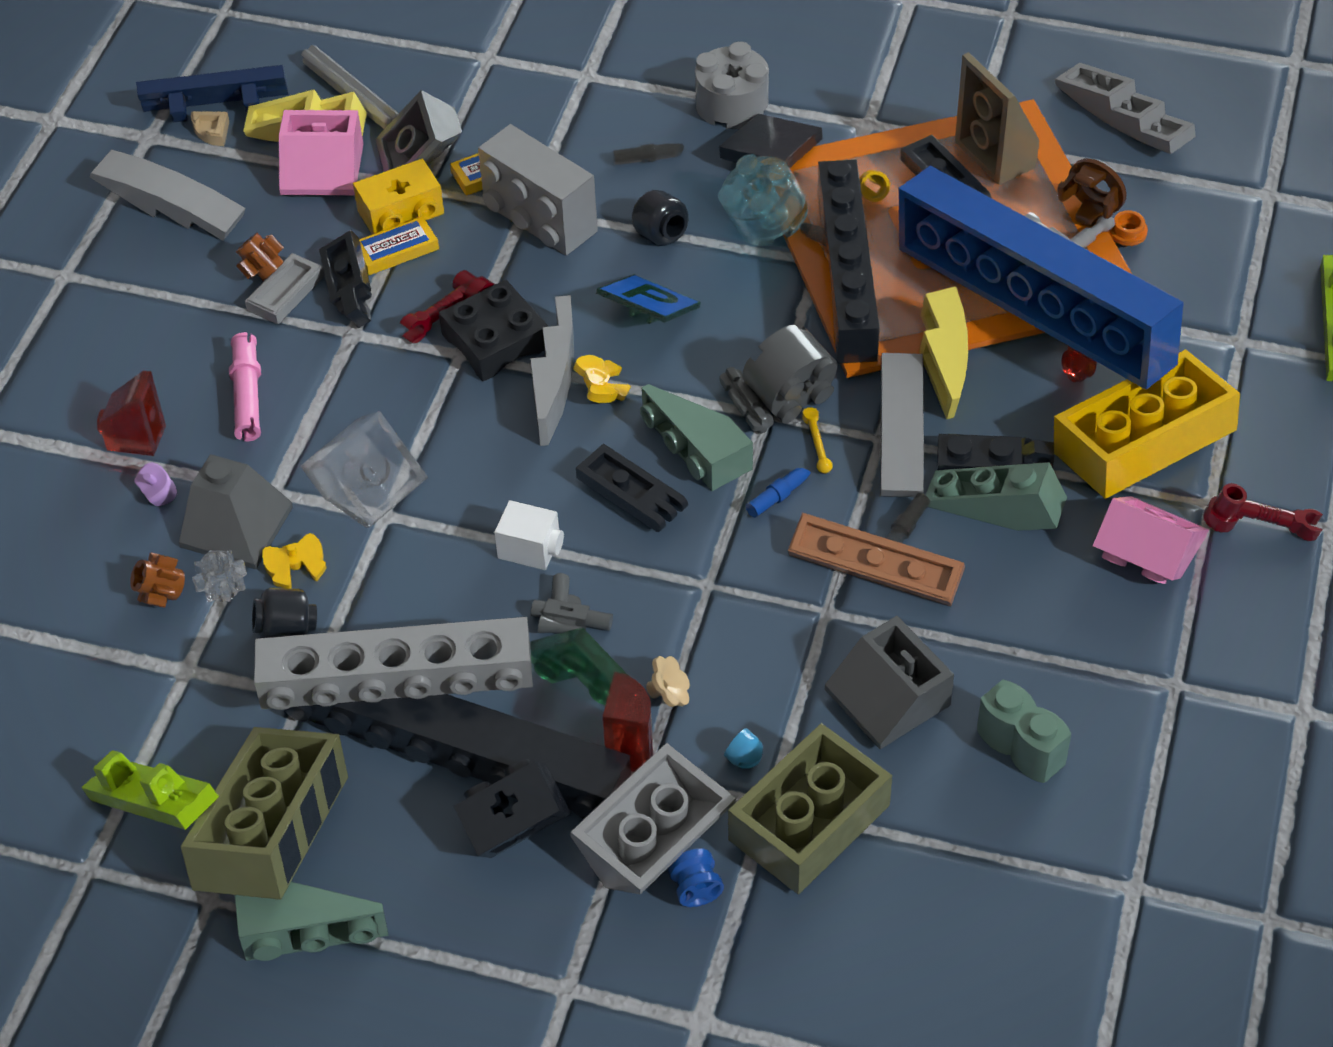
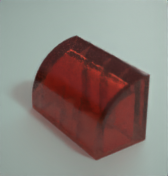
M614 671L603 713L604 742L606 748L630 755L631 772H636L653 756L651 703L646 690L637 680L626 674Z

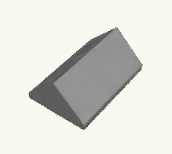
M666 743L571 831V838L605 888L641 894L736 803V798Z

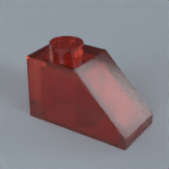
M143 370L111 394L106 408L100 410L97 419V429L99 433H102L107 451L147 456L155 455L166 423L152 372Z

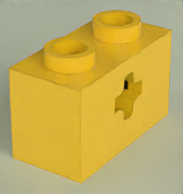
M423 158L353 183L357 211L371 234L421 216L428 220L444 214L441 186Z

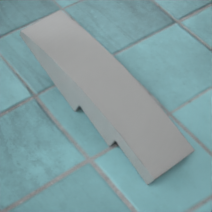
M1078 63L1055 79V84L1058 88L1099 119L1126 135L1161 151L1172 154L1196 137L1194 123L1166 115L1164 101L1136 93L1134 79L1083 63Z
M112 149L90 174L91 179L150 216L155 217L160 211L187 229L195 223L222 241L242 219L246 209L212 188L179 172L146 159Z
M571 295L555 297L557 326L543 327L545 357L530 358L540 446L549 445L563 414L571 385L574 361Z
M882 353L880 496L923 497L924 412L922 354Z

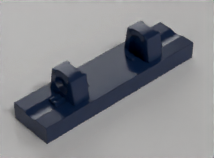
M283 65L136 82L137 95L143 112L169 109L174 123L188 120L187 107L243 100L247 114L249 106L260 104L259 98L288 95Z

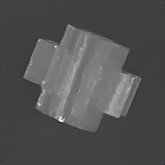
M210 550L202 557L201 561L194 562L197 574L192 577L196 592L205 591L207 602H212L213 600L229 602L237 595L238 591L246 589L243 577L247 575L244 561H234L232 550L227 552Z

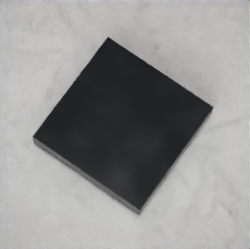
M757 114L719 146L720 158L785 173L823 139L822 127Z

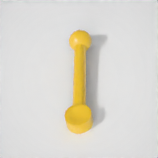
M808 407L803 410L802 420L809 424L819 459L816 464L817 470L820 473L826 474L832 470L833 464L826 457L817 426L819 412L816 408Z

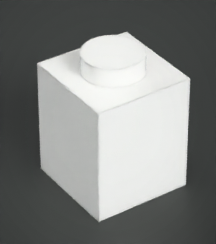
M509 500L494 532L498 559L546 570L552 555L560 553L564 539V532L559 530L558 513L556 511Z

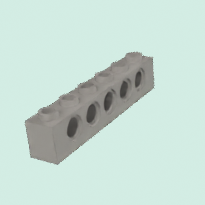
M527 617L255 639L254 684L261 709L285 710L296 706H332L336 703L378 702L382 699L405 697L420 699L430 695L454 693L467 695L478 691H513L519 688L533 687Z

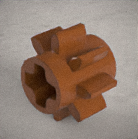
M256 232L236 250V253L242 259L236 264V267L248 279L253 278L257 274L263 281L283 264L284 261L278 253L284 247L272 234L267 235L263 239Z
M151 552L148 561L141 559L135 564L131 573L130 585L133 591L140 592L137 599L139 602L165 608L167 599L173 601L178 599L185 583L183 570L175 568L178 559Z

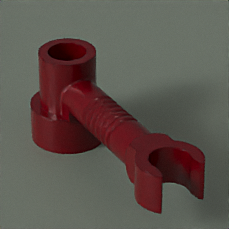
M467 270L460 271L453 279L452 287L454 290L426 310L407 314L401 319L400 324L409 329L402 337L411 343L420 342L432 328V324L440 319L439 312L495 284L485 277H476Z
M1234 483L1226 484L1219 495L1214 496L1203 512L1206 524L1218 532L1231 531L1243 516L1287 527L1290 532L1296 533L1300 538L1307 541L1316 540L1323 530L1322 528L1311 526L1318 523L1323 515L1321 512L1315 509L1289 511L1279 509L1278 507L1275 508L1274 506L1271 507L1270 505L1267 506L1266 504L1263 505L1262 503L1259 504L1258 502L1247 500V493L1244 488Z

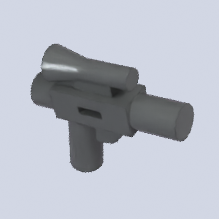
M557 573L553 576L551 599L548 598L547 602L535 599L533 601L531 616L540 618L538 633H561L583 637L584 630L587 627L607 631L611 629L613 614L590 610V606L581 605L579 597L569 594L570 578L564 573Z

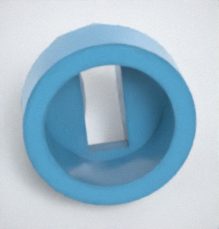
M745 728L729 744L725 750L724 757L741 769H751L759 764L763 755V745L756 735Z

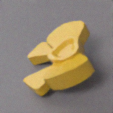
M585 355L577 358L573 369L583 377L588 388L587 398L590 401L610 403L616 399L620 401L625 400L631 386L628 384L608 383L610 377L620 374L621 366L610 360L604 362L602 358L594 355Z
M312 533L306 534L298 543L288 544L282 548L268 546L262 552L265 571L272 578L273 584L281 588L292 589L290 569L299 570L304 565L312 578L318 581L327 568L326 562L323 561L322 545L319 539Z

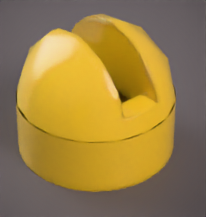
M869 170L859 177L861 194L864 199L878 202L888 195L890 181L884 173ZM867 179L880 187L877 193L865 186Z

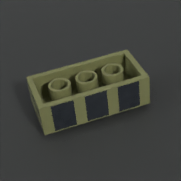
M253 727L215 789L219 798L198 817L181 845L193 891L282 899L348 779L339 734Z

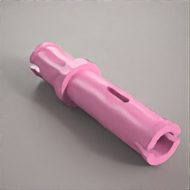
M243 332L234 335L231 339L232 364L229 367V377L233 381L234 435L238 440H241L243 431L244 441L248 442L258 439L261 435L258 399V378L261 376V366L257 361L256 337L251 334L248 342L247 333Z

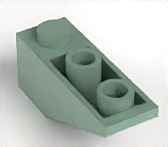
M649 384L641 388L642 406L640 407V414L645 424L649 428H655L662 435L667 448L673 454L678 453L686 462L691 475L696 480L701 479L711 491L753 470V442L730 417Z
M1050 462L935 470L925 495L924 503L926 507L1021 531L1056 529L1067 496Z
M290 882L281 900L235 895L238 934L246 961L255 959L269 961L283 954L300 951L319 952L329 946L351 942L365 944L376 938L389 936L382 903L295 882Z

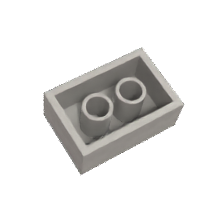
M509 124L478 147L483 200L490 210L505 216L518 228L525 229L539 238L546 246L553 247L565 256L598 231L593 174L512 124Z

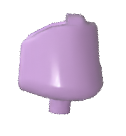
M154 462L142 466L134 480L148 501L155 506L168 504L176 497L177 489L174 482L170 479L167 472Z

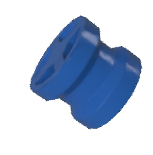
M692 849L685 851L668 867L671 880L678 883L677 897L683 906L698 907L708 904L719 897L724 890L721 877L713 871L715 861L709 850Z

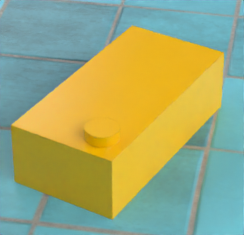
M1184 350L1179 353L1178 365L1147 390L1126 379L1055 415L1054 454L1106 499L1236 431L1240 392L1188 350Z

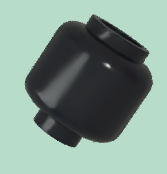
M651 190L642 195L634 205L632 212V224L636 232L657 245L667 246L676 242L685 233L689 221L688 210L685 204L676 197L661 190Z
M269 588L263 591L260 599H254L252 631L253 633H259L260 638L307 635L308 630H316L317 606L316 604H309L308 597L302 589Z

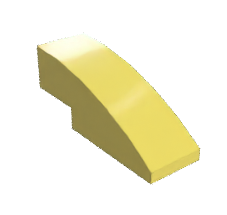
M310 90L249 106L243 131L247 137L279 142V132L284 110H358L363 136L367 112L355 92L321 100L315 90Z
M956 286L925 294L920 314L927 331H924L919 354H922L924 366L946 420L955 417L966 378L968 362V331L964 309Z

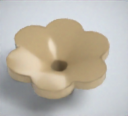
M659 656L653 659L652 667L654 673L652 681L646 685L648 694L652 698L662 695L664 702L669 707L676 705L683 707L689 703L687 690L690 687L687 675L680 670L677 660L672 656L666 658Z

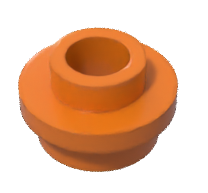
M1126 210L1119 212L1115 216V226L1108 231L1114 242L1123 246H1135L1146 239L1148 227L1141 214Z

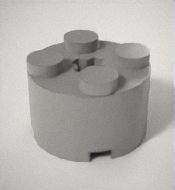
M734 42L728 47L717 48L710 52L702 53L697 57L695 95L696 110L699 116L714 126L715 121L727 123V128L739 129L757 114L764 115V110L766 107L768 108L769 67L766 60L760 54L751 50V46L748 43Z

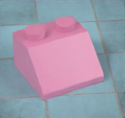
M1132 496L1112 498L1093 546L1104 551L1102 558L1124 567H1126L1127 562L1133 563L1143 568L1141 575L1166 584L1167 579L1172 581L1181 579L1206 538L1209 529Z

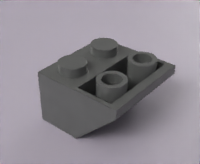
M895 616L860 638L826 682L825 690L879 749H882L951 706L954 674L898 616Z

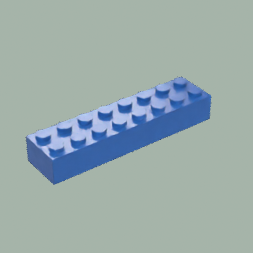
M931 165L898 188L899 250L1145 390L1178 365L1183 301Z

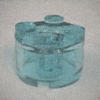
M748 154L740 158L736 168L727 176L718 193V199L739 234L746 242L757 246L775 244L773 239L785 235L786 238L790 237L801 227L808 213V203L806 202L805 194L790 167L782 159L773 156L756 157L753 154Z

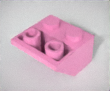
M358 110L283 111L279 132L280 195H355L353 183L358 181L363 149Z

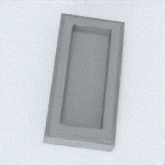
M291 253L284 260L283 264L245 300L247 311L278 325L324 278L323 266Z

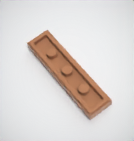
M803 512L788 548L789 556L947 606H951L965 569V563Z

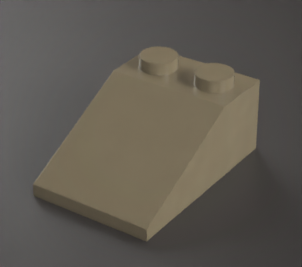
M968 52L962 55L955 143L998 185H1001L1036 168L1039 138L1015 95Z

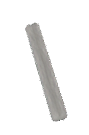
M311 45L308 49L302 51L303 63L339 93L355 92L367 112L366 115L383 129L399 114L317 46Z

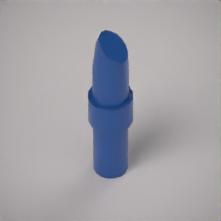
M796 468L783 478L776 479L766 487L765 491L746 504L747 512L754 518L758 517L775 503H780L790 496L791 492L799 487L809 477L811 472L804 468Z

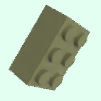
M821 723L728 810V840L799 895L890 806L892 775Z

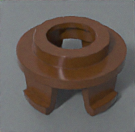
M1089 158L1077 161L1071 167L1064 182L1061 181L1057 189L1059 201L1064 202L1075 194L1079 201L1082 202L1075 220L1087 226L1095 225L1096 221L1102 216L1105 219H1109L1113 213L1120 210L1125 204L1127 197L1125 185L1119 175L1105 163ZM1104 180L1109 186L1110 191H1103L1095 185Z

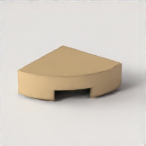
M191 112L195 134L208 144L224 146L230 122L228 112Z

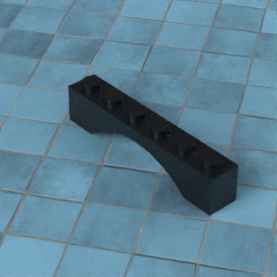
M857 160L818 161L817 197L820 222L824 229L828 252L837 364L878 362L880 327Z

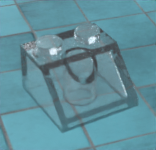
M380 411L358 417L300 466L326 501L365 528H370L428 478Z

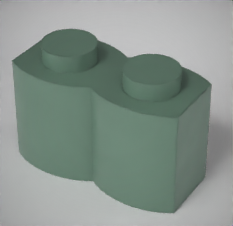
M1002 679L981 697L977 723L979 735L994 750L1010 755L1015 766L1024 775L1037 782L1045 783L1066 765L1071 732L1060 717L1047 709L1037 707L1035 701L1026 690L1007 680Z

